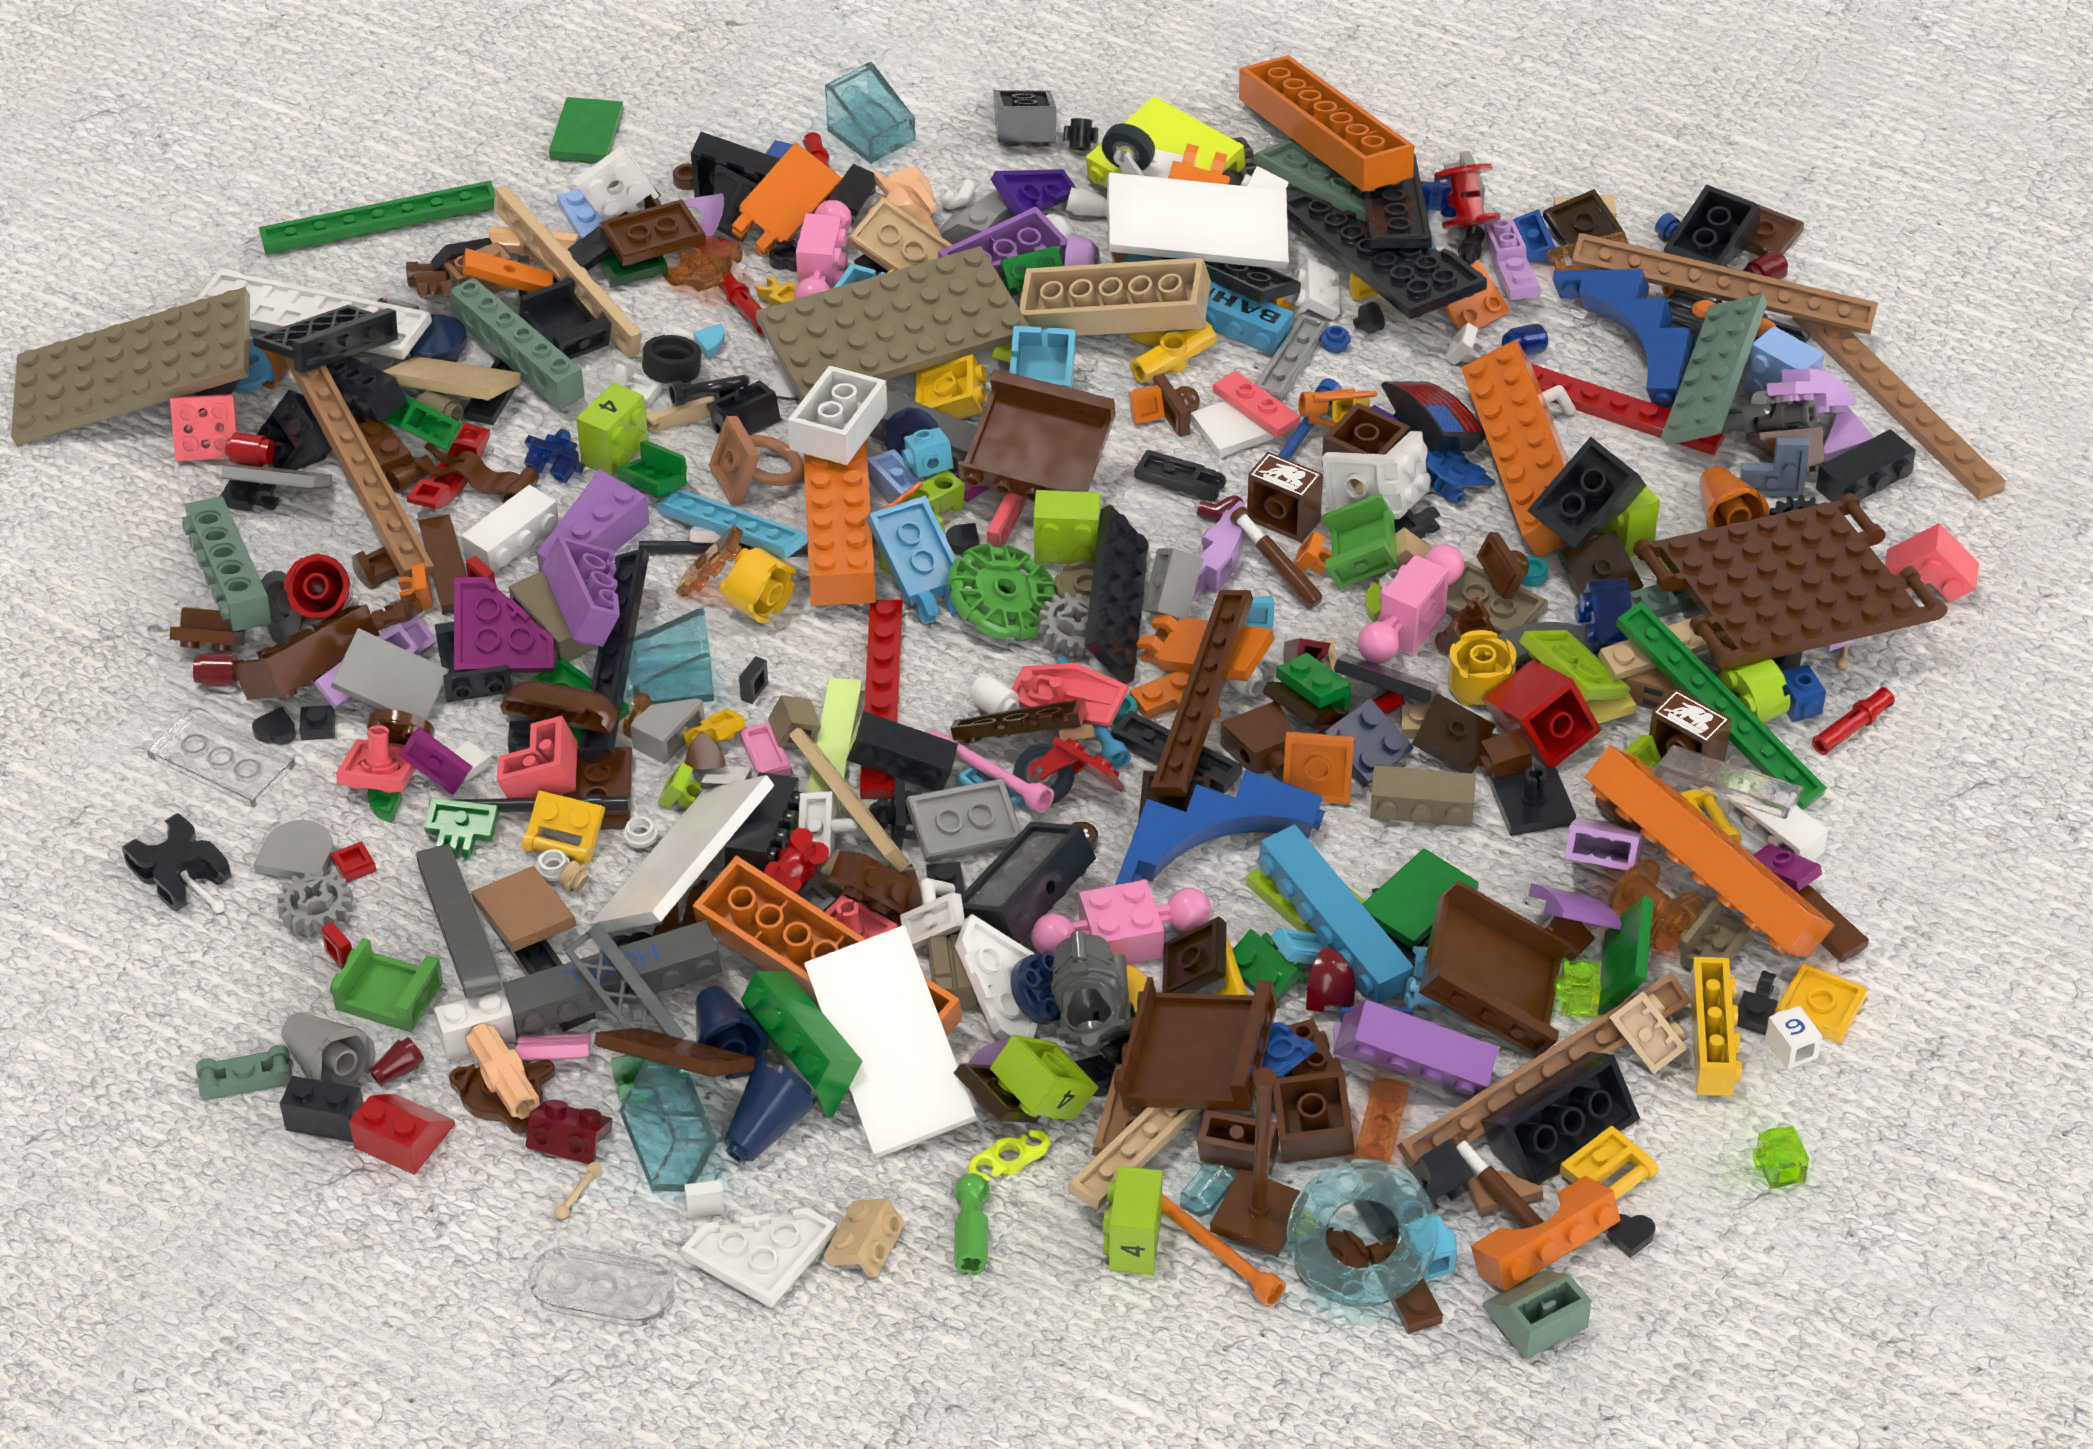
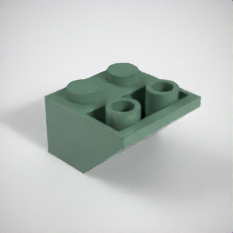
M1542 1271L1510 1290L1484 1301L1482 1307L1527 1360L1588 1328L1592 1300L1570 1274Z

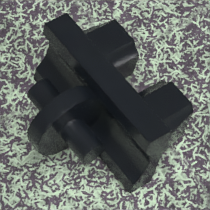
M903 780L894 781V796L890 801L885 797H881L877 802L871 804L868 809L883 829H886L891 824V839L897 847H902L904 839L918 840L911 818L906 816L909 812L905 801L908 796L923 794L922 792L905 791V781Z

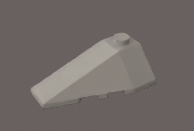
M997 189L947 220L939 229L942 238L954 245L1014 217V215L999 195Z

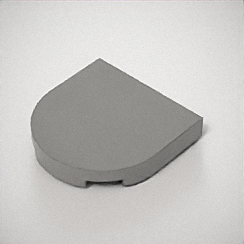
M295 820L284 823L267 836L254 863L255 873L290 879L294 875L300 879L304 878L305 871H309L311 876L317 874L319 869H323L325 874L331 861L330 853L334 852L332 837L324 826L314 821Z

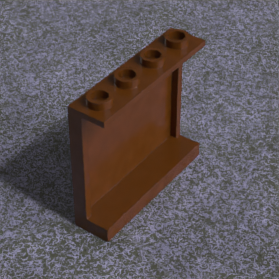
M994 369L990 378L991 392L964 461L959 460L958 462L960 480L975 487L980 485L990 487L1002 494L1013 493L1021 495L1035 502L1036 490L1088 492L1116 416L1115 400Z
M1457 880L1438 898L1418 993L1536 1058L1547 1051L1558 1040L1559 1030L1550 1026L1561 960L1574 950V945Z
M1147 977L1144 990L1139 991L1137 996L1138 1010L1136 1017H1132L1130 1020L1129 1041L1124 1043L1122 1047L1121 1068L1117 1069L1114 1075L1115 1091L1120 1092L1123 1106L1250 1111L1256 1091V1086L1253 1082L1254 1073L1257 1069L1262 1068L1278 1007L1272 980H1258L1254 995L1158 993L1155 989L1153 977Z

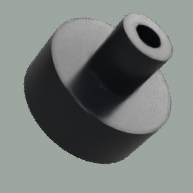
M1371 301L1358 308V317L1353 319V324L1357 330L1363 328L1368 334H1373L1384 329L1385 318L1379 305Z

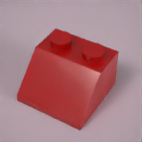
M394 1093L369 1096L349 1120L355 1149L415 1175L453 1128L455 1120Z

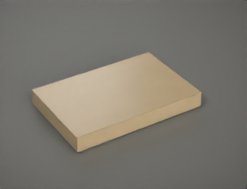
M883 196L849 235L847 243L888 271L891 269L896 271L937 259L939 251L952 246L951 243Z

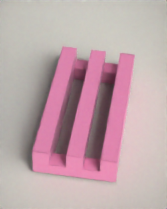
M591 1034L520 1036L516 1047L517 1054L521 1060L587 1058L592 1046Z

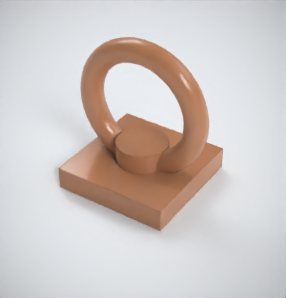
M726 416L709 467L731 505L743 504L751 479L771 486H788L800 480L804 473V463L796 451L790 450L788 444L769 436L748 435L738 416ZM756 447L770 449L785 457L792 466L791 471L775 474L757 468L760 453Z

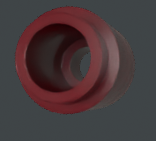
M1771 250L1750 261L1743 271L1782 279L1788 273V262L1784 255Z
M203 653L202 657H195L193 661L194 682L202 683L203 686H236L238 679L231 664L239 661L237 655Z

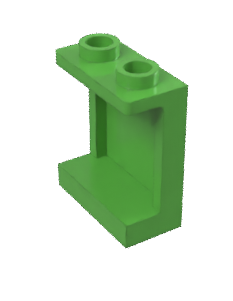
M1381 494L1373 495L1323 515V521L1331 533L1333 554L1332 557L1325 559V569L1339 589L1398 567L1394 513Z
M362 938L357 948L350 951L347 963L340 974H336L332 979L330 992L333 994L335 1009L412 1032L443 983L440 960L426 955L421 965L417 966L374 953L371 941Z

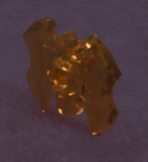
M706 236V243L691 247L695 251L686 250L682 253L680 257L682 267L667 268L668 273L662 274V276L674 287L687 285L692 286L697 292L707 290L725 282L723 277L731 271V263L734 261L736 263L741 262L743 249L738 241L725 243L719 241L716 236Z

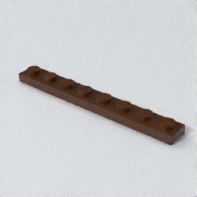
M1219 590L1150 786L1154 796L1186 797L1253 602L1250 590Z

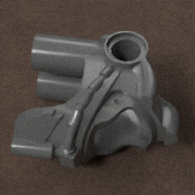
M1084 931L1072 932L1070 938L1063 940L1057 946L1054 956L1051 989L1061 1013V1028H1058L1056 1033L1059 1040L1064 1041L1066 1044L1082 1042L1089 1052L1098 1053L1101 1049V1041L1107 1038L1130 1035V1020L1132 1017H1136L1132 1002H1129L1126 956L1120 953H1111L1106 940L1098 935H1086Z

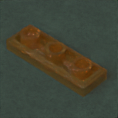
M733 525L686 569L675 592L683 598L687 597L694 590L700 592L707 584L710 575L716 577L723 569L726 560L732 562L742 549V546L738 543L743 535V531L736 525Z
M1375 1076L1354 1151L1352 1167L1388 1174L1411 1083Z

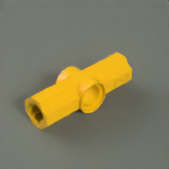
M1205 321L1204 329H1187L1181 333L1175 331L1167 332L1161 336L1160 345L1130 361V370L1135 380L1141 384L1147 383L1153 379V376L1165 372H1180L1186 368L1187 359L1216 344L1217 335L1212 325Z

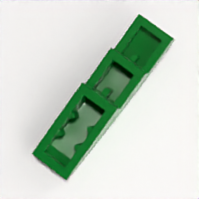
M407 396L405 397L408 403L383 420L445 451H449L463 425L461 422Z

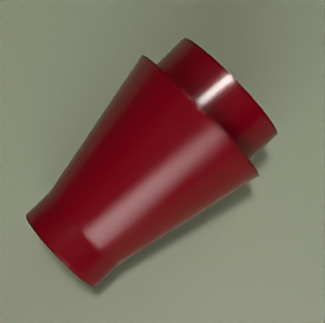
M409 1037L402 1041L398 1039L381 1059L369 1069V1072L378 1085L382 1087L387 1082L418 1069V1064L424 1061V1057Z

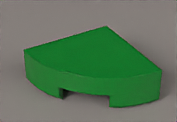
M368 788L367 795L371 811L379 819L392 823L403 799L402 793H386L382 790Z

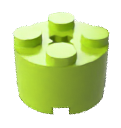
M1772 659L1722 669L1718 675V679L1763 724L1787 713L1790 708V694L1784 697L1782 686L1787 685L1785 677Z

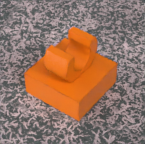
M1158 385L1141 387L1128 392L1131 418L1136 425L1165 417L1162 390Z
M1314 531L1302 543L1293 563L1303 573L1310 567L1313 572L1321 575L1326 570L1325 559L1333 555L1328 549L1322 548L1325 536L1317 531Z
M424 563L411 566L413 578L405 576L398 579L401 590L399 592L400 598L409 597L410 602L419 599L423 610L433 608L431 585Z

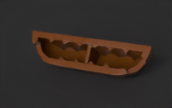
M525 681L515 685L506 693L500 705L501 711L505 715L538 721L563 716L568 726L604 733L611 732L617 719V711L614 704L599 692L540 681Z

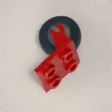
M1055 736L1052 741L1055 746L1038 744L1029 747L1018 757L1013 769V775L1029 784L1042 783L1054 791L1052 804L1059 802L1069 793L1074 782V775L1083 770L1120 792L1125 787L1118 779L1120 773L1112 768V763L1097 754L1092 758L1091 755L1084 751L1085 748L1071 738L1064 742Z

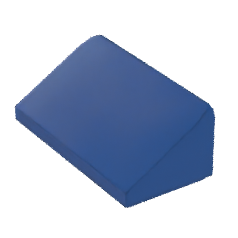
M1539 209L1512 219L1526 245L1528 262H1560L1556 247Z

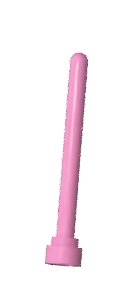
M930 730L928 732L937 737L958 743L937 730ZM958 743L955 757L995 780L1003 778L1005 785L1021 794L1026 805L1036 812L1042 813L1050 807L1054 798V791L1042 783L1029 784Z

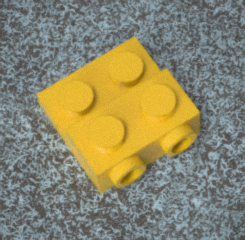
M971 354L916 371L915 402L945 414L949 413L950 416L958 419L982 413V404H985L988 400L986 390L982 383L988 382L986 369L983 364L979 365L974 355Z

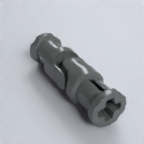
M1813 400L1804 401L1803 404L1789 405L1788 402H1777L1759 405L1751 404L1746 405L1745 408L1729 409L1721 433L1730 434L1732 431L1746 430L1748 433L1789 430L1790 427L1794 426L1812 428L1817 423L1816 405Z

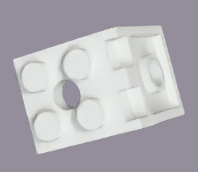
M622 145L573 179L578 189L603 221L619 217L624 212L628 214L638 212L640 209L637 203L650 194L654 199L659 197L630 150L626 152Z
M1410 431L1386 455L1325 453L1322 456L1329 512L1373 495L1381 494L1394 513V519H1400L1430 488L1431 478L1429 473H1427L1425 462L1427 446L1423 443L1422 432ZM1351 479H1357L1362 483L1363 492H1359L1352 487Z

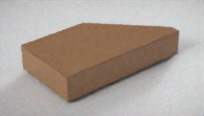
M1091 724L1081 725V727L1064 728L1059 731L1060 739L1064 742L1068 738L1078 743L1096 738L1095 727Z
M1497 1171L1526 1203L1543 1198L1544 1190L1542 1186L1506 1172ZM1477 1177L1472 1178L1466 1184L1469 1189L1470 1198L1479 1215L1504 1209Z

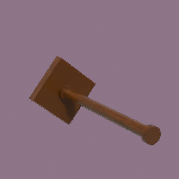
M1262 1067L1255 1071L1253 1078L1254 1085L1257 1087L1253 1173L1240 1168L1210 1222V1232L1279 1257L1308 1203V1194L1268 1179L1272 1088L1276 1085L1277 1075L1273 1069Z

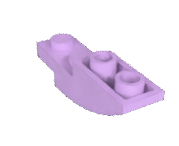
M1499 219L1493 223L1484 224L1491 261L1503 296L1509 297L1510 300L1540 297V285L1527 260L1526 245L1514 220Z
M1820 369L1782 370V382L1767 383L1768 396H1780V402L1798 401V404L1813 400L1817 413L1845 412V406L1856 405V398L1848 387L1834 375Z
M1240 500L1230 510H1226L1221 519L1203 534L1201 540L1203 551L1197 555L1203 558V563L1193 601L1205 588L1217 593L1227 582L1239 561L1243 549L1245 531L1239 524H1233L1230 516L1239 507H1245V503Z
M418 615L402 625L400 623L378 636L416 655L423 653L437 642L435 636ZM342 662L314 683L334 709L353 698L331 688V684Z

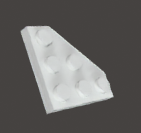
M971 914L963 923L955 948L993 1035L1000 1040L1010 1039L1013 1034L1033 1038L1038 1023L1030 1020L1019 1009L1011 991L1010 978L1014 965L1019 960L1035 953Z
M807 1207L793 1209L791 1215L772 1218L770 1213L740 1218V1223L719 1226L718 1222L706 1223L681 1248V1257L772 1308L832 1240L833 1235L837 1232V1224Z

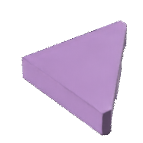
M1845 406V412H1838L1824 446L1825 462L1874 438L1848 406Z

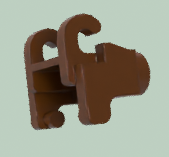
M1479 597L1472 598L1466 605V608H1463L1461 612L1455 613L1450 625L1443 632H1439L1436 635L1435 644L1438 650L1444 651L1446 655H1450L1452 644L1454 643L1455 645L1460 641V636L1470 631L1487 630L1496 633L1489 620L1491 616Z

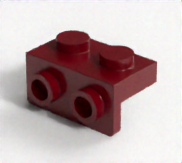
M546 1100L529 1114L526 1147L589 1165L595 1162L598 1142L611 1132L613 1118L601 1115V1112L596 1109H577L568 1106L566 1102L561 1100Z

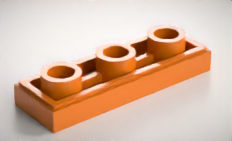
M467 248L463 254L462 274L467 275L469 278L474 277L478 281L486 280L496 283L502 288H515L527 293L553 284L552 271Z

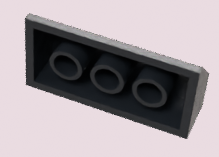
M1589 1051L1480 1121L1495 1155L1516 1177L1538 1185L1559 1172L1561 1163L1611 1125L1620 1132L1639 1120L1640 1116L1615 1055Z

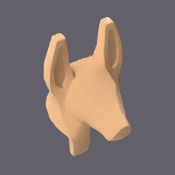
M918 167L902 169L887 178L880 171L874 173L877 186L887 195L886 197L884 195L879 196V200L883 196L941 236L931 220V213L937 211L934 204L932 187Z

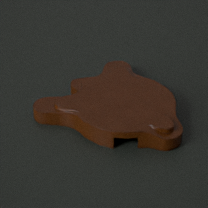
M550 1060L522 1063L526 1078L537 1093L541 1104L543 1102L541 1086L554 1077L555 1066ZM475 1063L469 1066L456 1067L451 1071L449 1075L450 1086L459 1094L464 1108L470 1114L483 1120L503 1122L515 1134L527 1131L529 1117L524 1119L512 1117L497 1092L491 1093L481 1075L480 1068H475Z

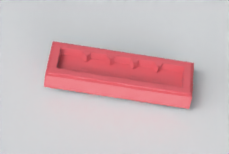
M1236 370L1213 384V393L1276 438L1281 437L1300 424V415Z

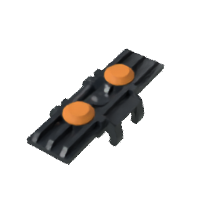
M1674 290L1667 300L1673 316L1671 323L1700 332L1709 306L1722 303V300L1716 299V301H1712L1681 290ZM1764 314L1754 342L1773 326L1804 343H1807L1810 333L1805 332L1803 329L1768 319V315Z

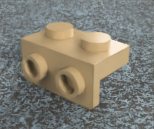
M887 1198L853 1201L847 1209V1213L837 1232L833 1235L823 1257L830 1266L859 1264L868 1277H877L905 1222Z

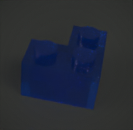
M1628 578L1588 581L1584 592L1580 593V601L1578 604H1575L1574 609L1575 620L1577 624L1585 627V639L1587 643L1592 644L1593 654H1599L1602 648L1628 640V637L1615 625L1618 617L1632 608Z

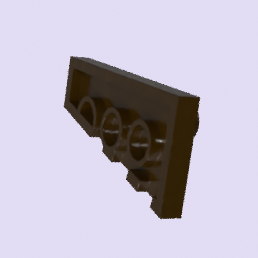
M1085 698L957 719L954 720L950 729L954 741L962 740L963 743H973L980 741L982 737L995 736L996 738H1002L1018 733L1081 727L1087 708Z

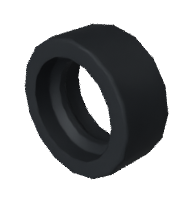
M661 335L653 337L643 347L642 369L644 374L650 379L661 383L669 384V382L678 380L683 383L690 382L697 378L700 373L702 351L696 342L683 336Z

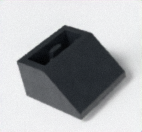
M290 389L282 400L279 401L274 411L256 434L266 436L268 440H273L274 456L272 464L275 468L299 470L325 460L332 450L304 395Z

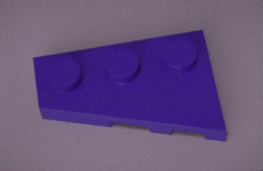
M1064 169L995 171L990 179L1014 216L1033 207L1043 211L1069 199L1071 188H1076Z

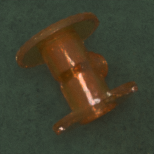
M1645 859L1634 864L1633 867H1630L1620 877L1611 891L1608 905L1620 918L1642 895L1653 899V926L1651 928L1650 946L1654 950L1665 951L1678 943L1685 929L1692 927L1699 911L1702 909V902L1700 897L1694 892L1684 893L1675 899L1665 894L1656 886L1661 874L1660 865L1654 860Z

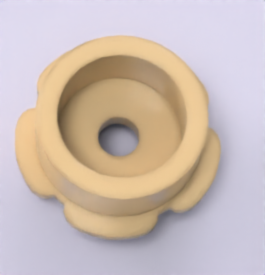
M573 860L565 867L558 879V883L564 887V891L569 893L574 889L578 892L584 887L589 879V875L586 873L587 865L585 863L580 865Z

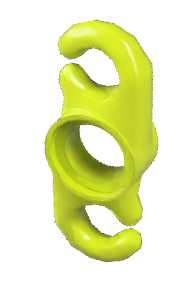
M1031 1129L1029 1131L1030 1137L1041 1140V1144L1038 1146L1028 1145L1026 1143L1028 1137L1025 1134L1020 1135L1018 1138H1002L990 1148L973 1156L968 1165V1173L979 1174L987 1182L989 1181V1175L978 1172L977 1167L982 1165L992 1167V1177H998L1001 1173L1015 1174L1021 1171L1027 1164L1046 1154L1051 1144L1050 1138L1040 1129ZM1011 1150L1017 1152L1019 1157L1012 1161H1005L999 1155L1004 1151Z

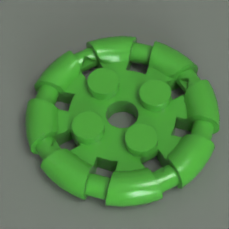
M981 544L965 550L961 558H956L952 563L947 578V586L952 590L949 597L959 615L965 621L970 620L977 625L976 630L1004 641L1008 637L1015 638L1016 641H1025L1042 634L1037 631L1040 624L1037 622L1044 602H1051L1057 586L1047 569L1041 563L1038 565L1030 559L1031 555L1020 549L1003 544L1000 547H993L992 544ZM1021 569L1028 573L1027 577L1020 572ZM965 586H970V587H972V589H968V588H964V587H965ZM998 586L1005 587L1011 594L1002 592ZM1008 620H1014L1015 625L1009 624Z

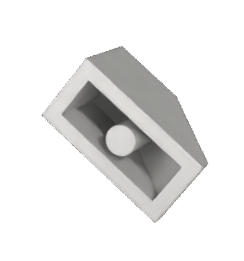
M695 698L650 705L641 715L636 716L630 725L633 749L666 764L685 745L682 733L690 728L699 727V722L705 719L703 701Z

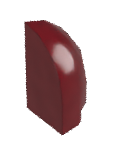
M1303 638L1285 641L1283 651L1284 663L1305 653L1321 661L1327 656L1331 643Z
M1325 946L1318 954L1310 972L1306 1010L1324 1012V1006L1340 1005V1009L1350 1008L1354 1006L1355 995L1353 972L1348 962L1337 951Z

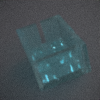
M645 1060L633 1082L635 1088H630L619 1109V1113L651 1191L685 1192L684 1184L696 1183L698 1177L701 1176L705 1164L717 1146V1135L712 1129L708 1117H705V1107L699 1099L694 1087V1081L688 1071Z

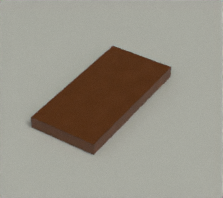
M643 1028L601 1031L595 1034L594 1045L596 1047L709 1077L750 1072L754 1068V1057Z

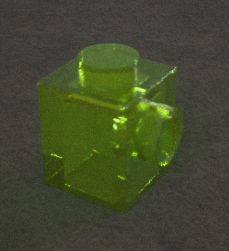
M1563 961L1562 975L1555 976L1554 985L1555 996H1560L1561 1015L1597 1017L1601 993L1599 962Z
M1794 1126L1771 1128L1765 1132H1760L1757 1147L1753 1149V1161L1757 1170H1762L1770 1189L1805 1182L1810 1159Z

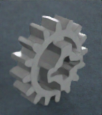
M1065 592L1062 599L1055 594L1052 596L1051 602H1044L1037 622L1040 623L1037 631L1038 633L1045 634L1043 638L1044 643H1054L1052 649L1054 652L1062 648L1064 649V655L1067 657L1071 651H1074L1078 658L1082 657L1084 650L1092 655L1084 646L1090 598L1087 601L1082 600L1081 593H1078L1075 598H1071L1069 592Z
M319 869L317 874L311 876L309 871H305V877L302 879L295 875L292 876L293 884H283V893L277 894L279 918H282L285 928L292 926L295 934L304 929L308 937H311L314 930H319V933L322 935L321 927L332 922L338 928L337 921L347 922V912H353L351 887H347L346 879L337 880L335 872L324 876L323 869ZM333 895L337 897V901L333 899Z

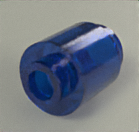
M1538 323L1511 328L1502 337V346L1517 339L1527 356L1543 353L1548 345V334L1543 326Z

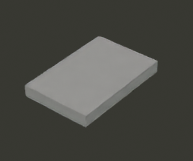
M236 464L222 466L221 477L223 479L315 489L332 485L333 474Z
M358 628L331 684V688L377 709L405 711L426 720L444 682L443 676L448 673L449 669Z
M1003 778L908 796L905 801L925 862L1008 846L1021 832Z

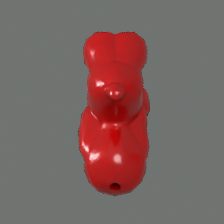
M797 828L789 838L788 847L779 851L778 861L769 862L764 873L794 893H798L801 886L815 879L820 865L827 862L829 849L824 843L812 841L813 835L809 829Z

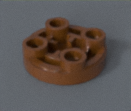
M383 709L374 711L370 714L367 729L376 725L387 727L389 729V743L405 745L418 727L432 737L435 735V728L430 722L420 716L400 710Z

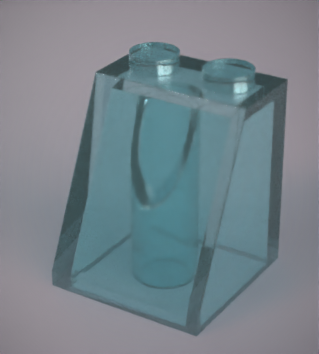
M871 61L825 84L827 131L870 164L916 140L914 115Z
M704 608L691 611L634 637L628 670L632 677H627L626 692L627 697L634 696L635 710L646 709L654 704L695 698L703 702L714 701Z

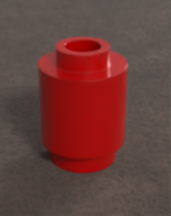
M235 432L226 441L225 455L229 456L230 462L234 464L262 467L264 464L270 465L274 456L273 440H268L266 436Z

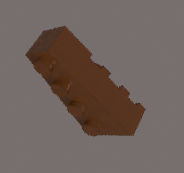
M367 604L349 606L328 618L312 624L313 632L312 629H305L286 637L288 644L280 643L257 651L258 659L246 661L241 659L231 664L246 699L278 697L279 700H285L298 693L297 687L303 684L304 686L314 684L322 676V673L331 670L343 661L358 628L377 637L380 636L373 623Z

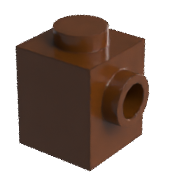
M1519 729L1481 741L1482 755L1478 756V763L1484 776L1489 775L1491 779L1523 773L1527 768L1532 767V752Z

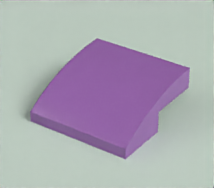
M1531 883L1528 896L1546 900L1544 914L1621 930L1622 923L1619 917L1602 900Z

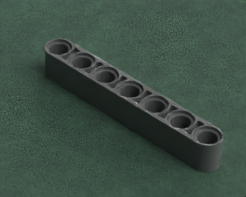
M450 843L417 851L416 858L420 874L465 998L469 999L501 990L495 961Z

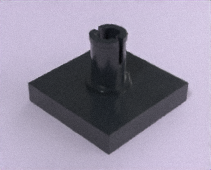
M1535 766L1534 771L1532 767H1529L1523 773L1491 778L1490 788L1510 836L1569 826L1576 819V813L1556 767L1544 769L1541 766Z

